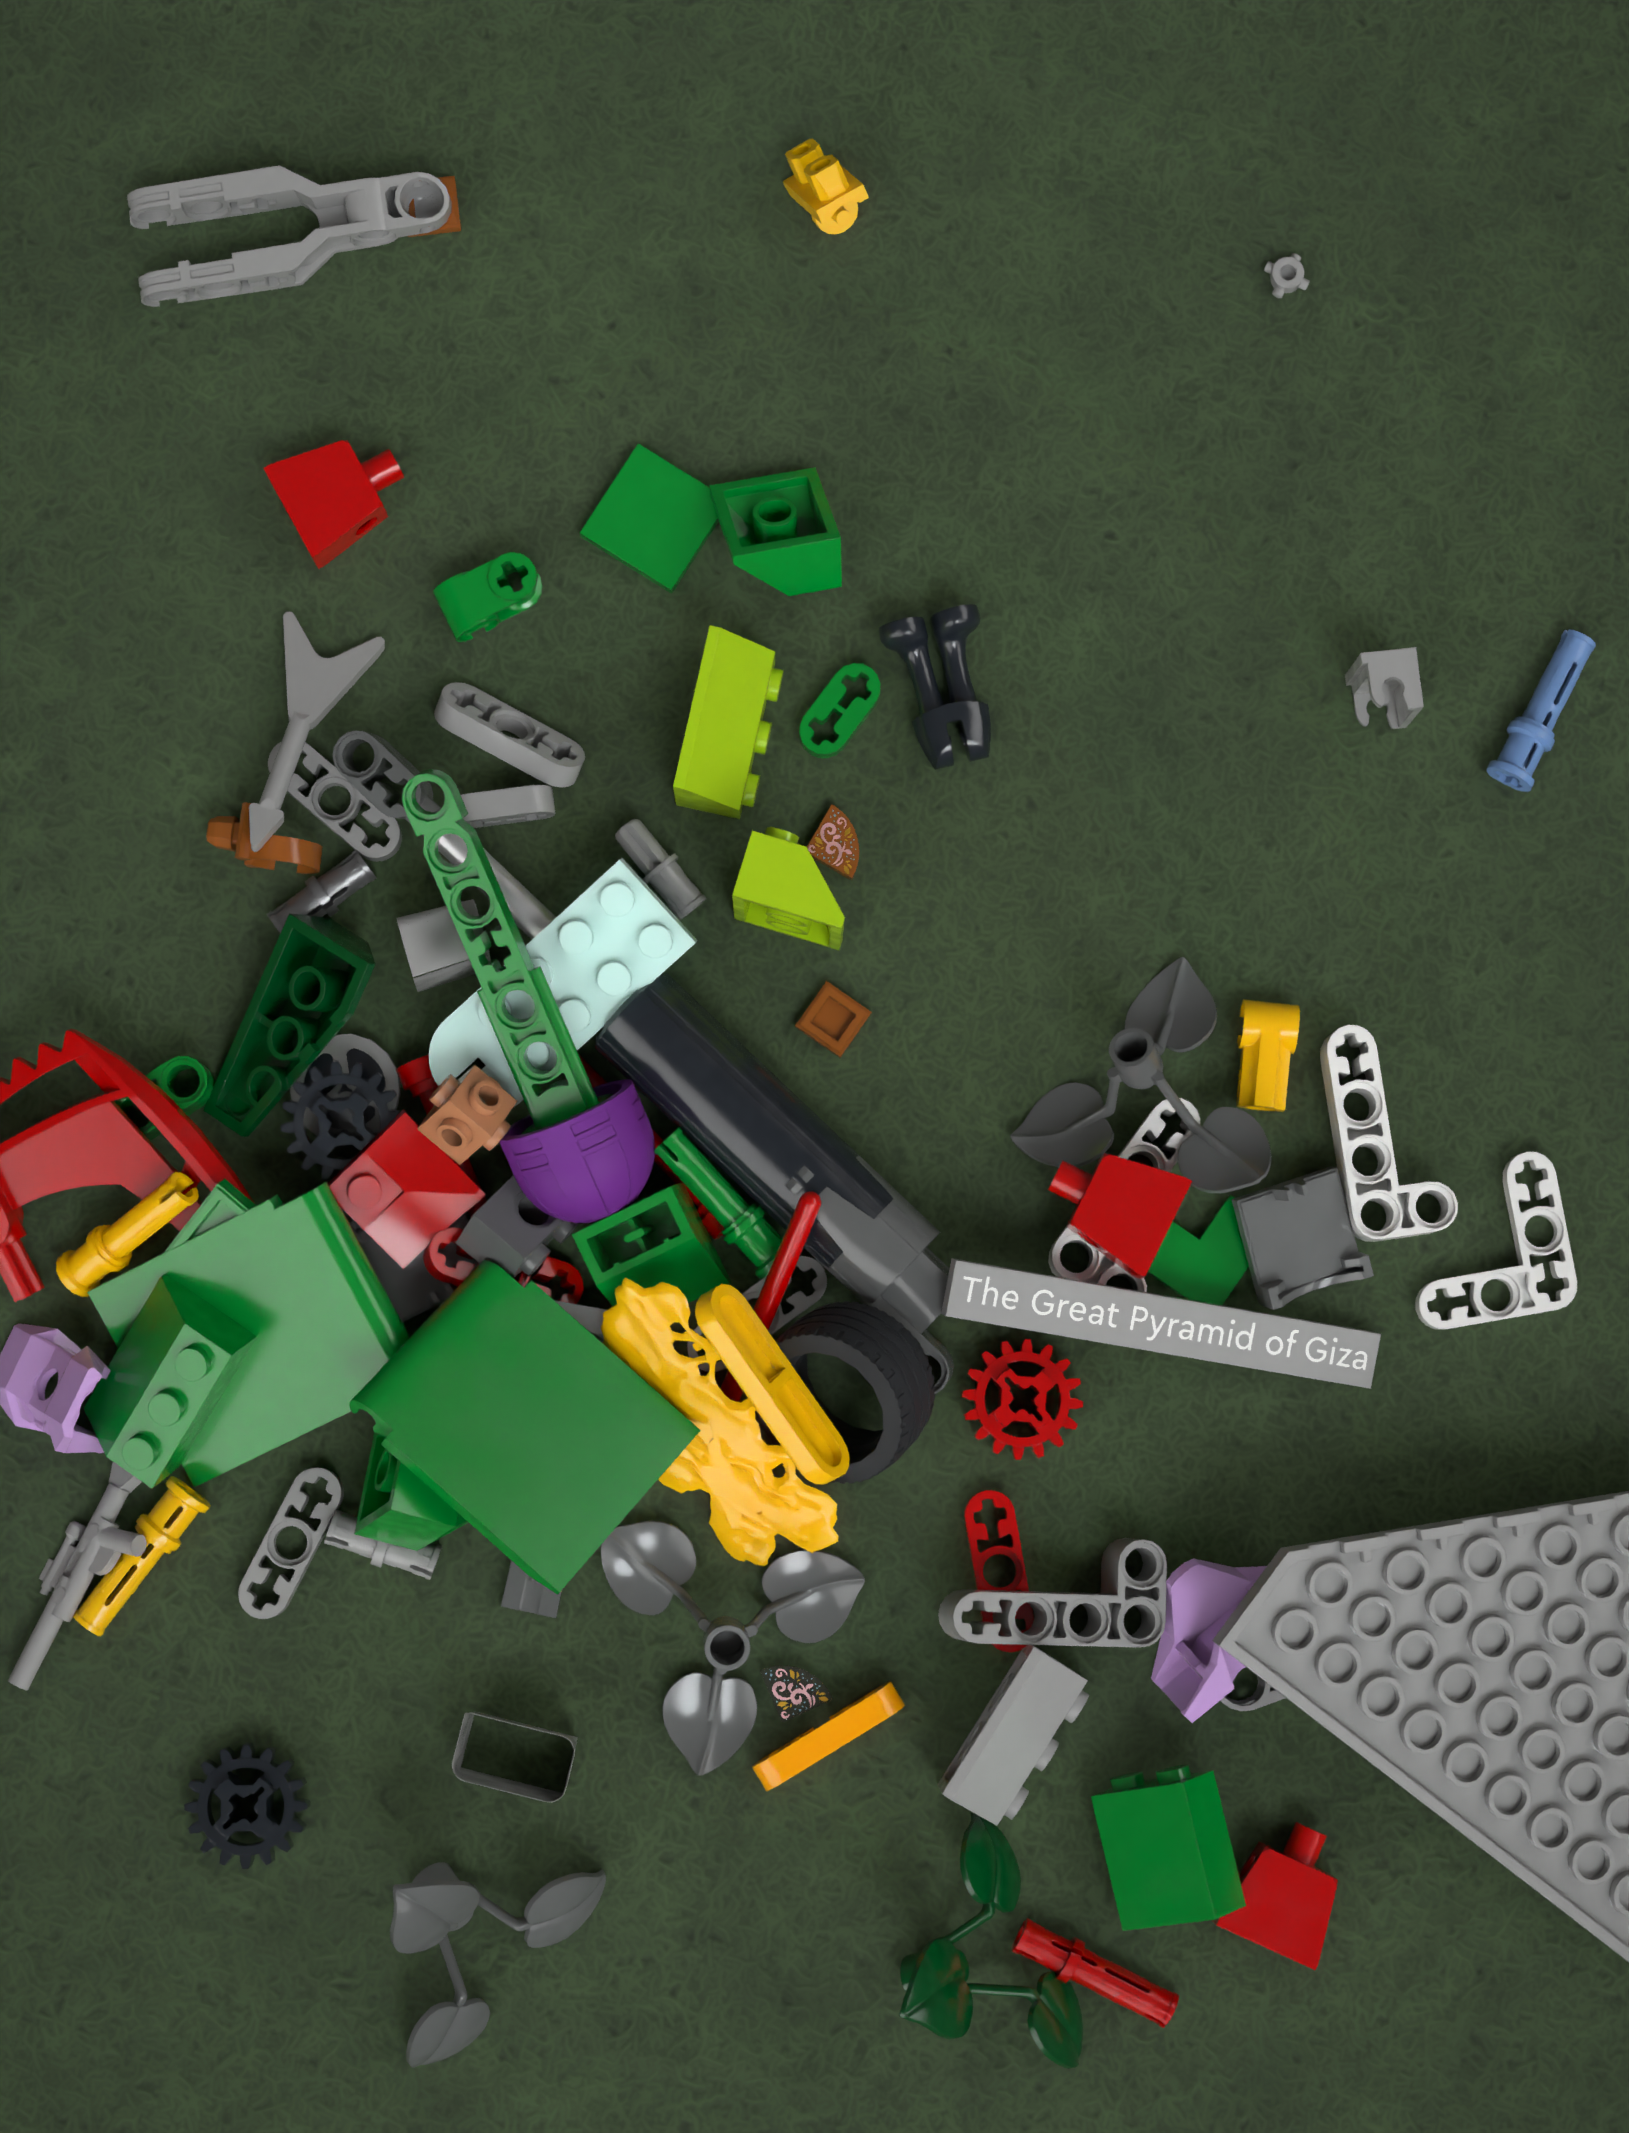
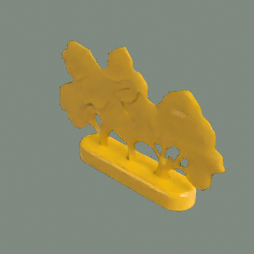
M624 1278L622 1285L615 1288L617 1305L603 1312L601 1331L604 1341L602 1343L701 1430L658 1480L663 1485L681 1494L698 1489L709 1493L711 1509L709 1524L725 1550L739 1561L744 1562L748 1560L755 1565H767L769 1557L775 1551L776 1543L774 1536L777 1534L782 1535L811 1553L838 1542V1534L833 1529L837 1521V1503L828 1494L804 1484L795 1473L797 1467L799 1472L808 1481L820 1485L827 1484L846 1474L850 1460L848 1448L842 1436L746 1298L736 1288L726 1284H721L702 1294L696 1303L695 1316L698 1326L706 1337L704 1338L689 1328L690 1308L686 1296L678 1287L661 1282L654 1287L643 1288L632 1280ZM674 1322H679L686 1331L682 1334L674 1332L670 1326ZM673 1342H694L692 1344L693 1348L696 1351L704 1349L705 1355L696 1358L681 1355L674 1349ZM720 1359L723 1361L748 1397L747 1399L737 1402L730 1400L724 1395L715 1380L716 1361ZM708 1363L709 1371L706 1376L700 1375L699 1364ZM755 1411L760 1414L781 1446L767 1445L761 1439L759 1423L755 1419ZM783 1463L786 1471L784 1476L780 1478L774 1477L772 1469Z

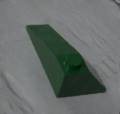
M289 913L214 1084L210 1098L204 1107V1112L240 1136L249 1137L354 1014L375 967V961L367 941L330 918Z

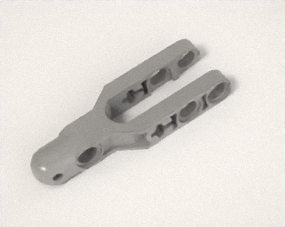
M280 165L143 187L127 195L128 207L131 209L129 211L130 223L133 227L139 229H149V223L167 221V226L298 206H304L313 212L318 218L320 228L314 229L301 242L231 253V259L194 265L189 260L179 261V267L148 272L139 276L141 303L151 307L160 306L159 301L177 298L178 303L303 285L334 254L386 245L399 237L430 233L441 228L447 222L452 208V201L446 186L429 173L412 172L381 178H363L319 185ZM413 198L415 204L416 218L410 216L408 213L409 204L411 203Z

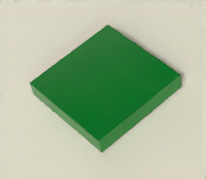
M638 443L580 531V537L672 594L716 527L719 519L708 486Z

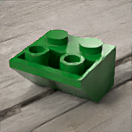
M683 1182L670 1186L572 1234L596 1286L613 1307L617 1305L615 1288L622 1285L624 1278L632 1280L643 1288L654 1287L661 1282L671 1284L682 1291L688 1303L698 1299L702 1294L721 1284L727 1285L731 1283Z

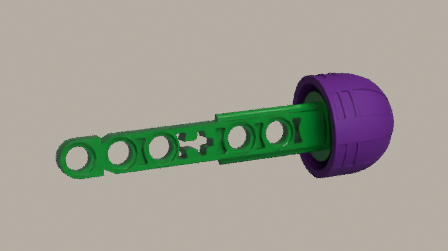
M435 769L424 770L411 778L403 788V806L416 837L424 834V856L482 989L478 990L477 993L530 1115L511 1125L508 1132L499 1141L520 1189L537 1208L552 1217L567 1222H598L629 1207L638 1198L650 1177L655 1158V1141L649 1119L632 1080H617L594 1088L592 1087L541 966L535 968L477 832L463 819L468 815V811L455 782L443 771ZM431 781L441 787L445 796L444 805L441 810L430 812L420 807L415 794L416 788L421 782ZM455 834L464 840L468 850L464 862L451 864L441 857L438 843L443 835ZM476 886L487 893L490 907L485 915L474 916L464 910L460 900L464 888ZM494 918H497L500 923L499 926H495L490 931L494 942L498 947L507 945L511 952L504 959L505 966H501L497 959L488 961L485 957V952L491 947V941L486 930L479 936H475L473 929L485 926ZM514 990L525 991L534 1001L535 1009L533 1015L527 1019H518L510 1015L505 1005L506 995ZM540 1041L552 1046L557 1056L555 1067L550 1070H539L532 1066L527 1056L529 1045ZM561 1073L565 1074V1080L556 1081L545 1090L541 1089L540 1084L554 1080Z

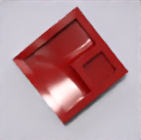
M404 1109L328 1183L339 1206L403 1269L429 1245L431 1239L439 1231H445L486 1195L450 1156L417 1129L419 1124Z

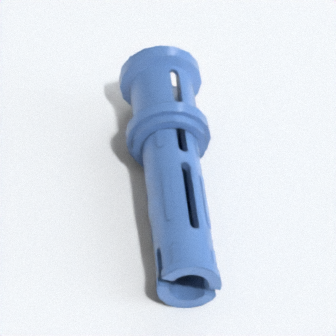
M1575 630L1563 631L1561 640L1522 717L1518 716L1510 721L1507 727L1509 737L1498 759L1490 761L1486 771L1492 778L1515 790L1531 791L1535 782L1532 775L1543 753L1551 751L1555 743V735L1552 730L1571 695L1591 652L1596 647L1595 642L1590 637Z

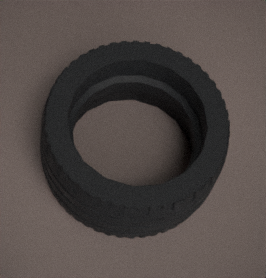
M839 1301L820 1306L797 1320L775 1341L842 1436L848 1448L850 1460L846 1474L831 1481L833 1483L840 1482L841 1484L868 1480L894 1464L920 1436L932 1414L933 1401L935 1399L932 1367L928 1363L927 1355L925 1356L922 1346L920 1347L918 1344V1340L911 1335L912 1333L901 1322L896 1321L893 1316L887 1315L886 1312L880 1311L874 1306L870 1307L868 1304H859V1302L849 1303V1301H844L840 1303ZM815 1352L836 1356L855 1367L873 1387L882 1407V1430L872 1431L852 1427L834 1416L816 1396L808 1377V1353ZM758 1413L761 1426L765 1429L767 1437L771 1439V1443L781 1446Z

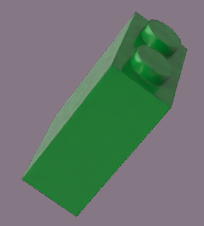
M1189 1764L1156 1771L1157 1779L1151 1780L1144 1779L1143 1771L1127 1773L1111 1778L1112 1788L1091 1796L1123 1931L1216 1920L1246 1906L1213 1770L1191 1773Z

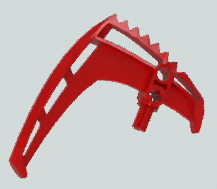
M69 1029L65 1032L63 1048L47 1042L41 1043L38 1048L37 1065L22 1057H16L12 1062L11 1080L0 1077V1105L35 1079L72 1060H75L103 1091L39 1121L0 1143V1274L14 1302L25 1299L45 1288L20 1239L27 1235L23 1226L24 1212L22 1205L59 1191L95 1185H122L143 1200L163 1184L171 1174L179 1172L119 1108L114 1100L129 1097L184 1158L185 1163L181 1173L187 1175L194 1183L181 1192L183 1195L192 1188H197L201 1180L212 1191L219 1182L226 1179L255 1204L234 1171L201 1129L159 1086L123 1057L75 1029ZM198 1198L194 1204L185 1208L169 1221L178 1231L183 1229L201 1206L202 1202Z

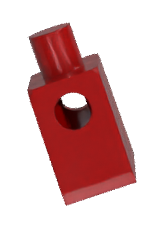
M341 440L269 464L263 468L318 569L327 565L388 517L377 492L405 478L390 449L360 463L348 440Z
M1104 1153L1092 1174L1062 1160L1048 1190L1077 1204L1066 1227L1126 1272L1138 1279H1142L1146 1276L1192 1180Z
M1296 1822L1283 1852L1258 1842L1238 1873L1246 1906L1212 1921L1225 1930L1316 1970L1338 1879L1332 1874L1315 1867L1327 1835Z

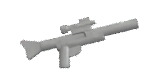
M114 1462L111 1468L109 1484L87 1527L77 1521L70 1522L65 1531L66 1538L55 1559H48L39 1576V1579L43 1581L41 1584L42 1589L40 1590L41 1594L47 1596L49 1591L52 1592L53 1588L55 1589L7 1680L21 1689H29L63 1621L71 1622L94 1575L108 1574L116 1565L121 1553L138 1557L146 1549L147 1542L145 1536L118 1529L119 1525L114 1523L129 1493L142 1482Z

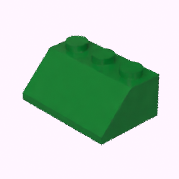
M162 1275L110 1362L108 1368L111 1371L107 1379H100L84 1407V1411L106 1457L152 1489L177 1470L257 1336L168 1275Z

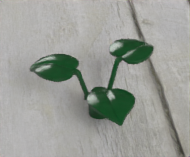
M972 1812L970 1813L971 1822L964 1833L961 1844L960 1869L968 1892L976 1902L983 1904L982 1909L976 1916L947 1936L929 1941L921 1952L906 1955L902 1959L900 1977L906 1993L899 2016L908 2021L918 2023L945 2039H957L963 2037L970 2027L973 2015L972 1994L1023 1997L1032 2003L1027 2021L1030 2033L1038 2048L1057 2065L1068 2069L1075 2068L1079 2065L1078 2057L1082 2049L1083 2022L1078 1998L1069 1981L1064 1983L1056 1979L1057 1973L1051 1971L1043 1973L1039 1977L1037 1990L1030 1986L966 1983L969 1977L968 1961L964 1953L955 1949L953 1944L991 1919L995 1914V1907L1003 1913L1013 1911L1017 1905L1021 1887L1019 1866L1008 1840L996 1825Z

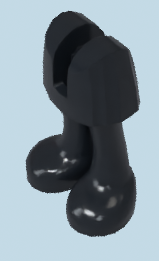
M975 604L948 608L935 613L930 618L932 632L939 647L948 686L950 703L945 705L938 689L929 656L928 633L924 618H903L879 627L881 643L887 649L895 651L901 656L910 673L920 715L912 721V725L917 739L934 770L954 766L951 736L948 735L946 726L951 722H959L961 731L959 736L965 747L969 762L989 757L991 741L988 704L978 702L976 699L966 660L968 635L978 627L981 619L978 607Z

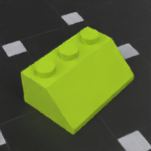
M711 625L709 626L673 790L677 806L740 819L743 805L753 807L755 803L760 775L752 774L751 768L755 753L764 755L766 753L772 722L763 721V715L767 700L774 702L778 700L784 670L774 668L775 651L723 628Z
M767 827L765 834L752 830L732 894L734 918L840 950L845 917L808 848L797 844L799 839L797 835L782 829Z

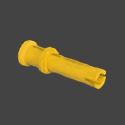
M175 1172L112 1225H99L91 1230L87 1235L86 1242L77 1250L64 1252L56 1261V1272L64 1286L78 1296L88 1297L89 1294L87 1292L99 1286L100 1280L110 1272L123 1270L129 1265L134 1249L185 1208L198 1200L197 1188H192L185 1195L181 1193L194 1182L187 1175Z
M171 1476L165 1483L168 1490L148 1515L141 1514L136 1521L135 1529L138 1532L137 1534L145 1536L146 1547L150 1544L147 1550L138 1557L122 1553L114 1568L108 1574H105L82 1606L76 1610L73 1616L74 1619L91 1633L100 1637L103 1635L105 1628L137 1590L138 1586L164 1552L171 1554L172 1551H177L182 1544L179 1538L199 1512L206 1513L211 1507L205 1498L180 1479ZM133 1566V1568L130 1570V1572L127 1574L124 1580L120 1583V1585L117 1587V1589L114 1591L111 1597L107 1599L109 1595L112 1593V1591L119 1584V1582L122 1580V1578L129 1571V1569Z

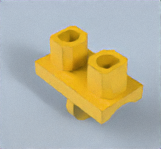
M813 138L787 151L785 156L794 174L783 181L789 195L811 214L812 220L820 230L828 234H839L849 229L857 218V202L861 203L869 198L863 183L842 167L838 159L832 154L824 156L819 143Z

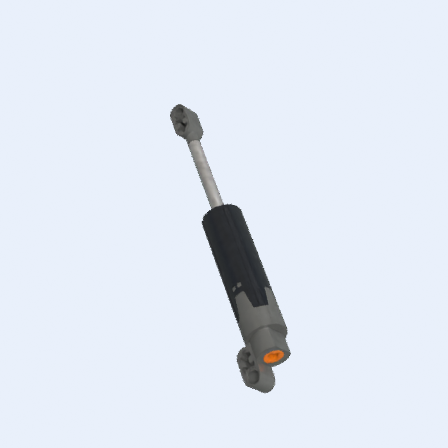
M356 730L347 732L340 737L333 750L334 765L339 773L381 813L388 817L405 819L410 823L403 804L396 803L400 797L399 793L390 784L379 781L387 776L394 783L406 785L411 778L420 772L387 740L379 735ZM368 742L374 750V762L366 771L360 772L354 765L353 754L360 744ZM429 781L421 782L416 788L415 794L420 807L430 812L441 810V807L433 801V790ZM445 834L439 840L438 850L452 864L464 862L468 850L466 843L461 837L455 834ZM484 849L516 925L531 939L535 938L556 917ZM477 887L485 896L489 898V896L483 889ZM662 973L651 984L636 990L604 1025L603 1030L596 1036L595 1049L626 1079L632 1080L636 1089L677 1128L680 1127L683 1133L758 1205H761L785 1230H787L801 1195L807 1191L816 1192L821 1198V1207L804 1248L862 1304H868L870 1307L874 1306L880 1311L883 1310L887 1315L893 1316L896 1321L901 1322L912 1333L911 1335L918 1340L920 1347L922 1346L924 1354L934 1357L939 1362L942 1372L940 1379L934 1382V1394L943 1390L953 1375V1358L947 1348L927 1330L928 1326L942 1312L950 1269L927 1248L940 1232L668 973Z

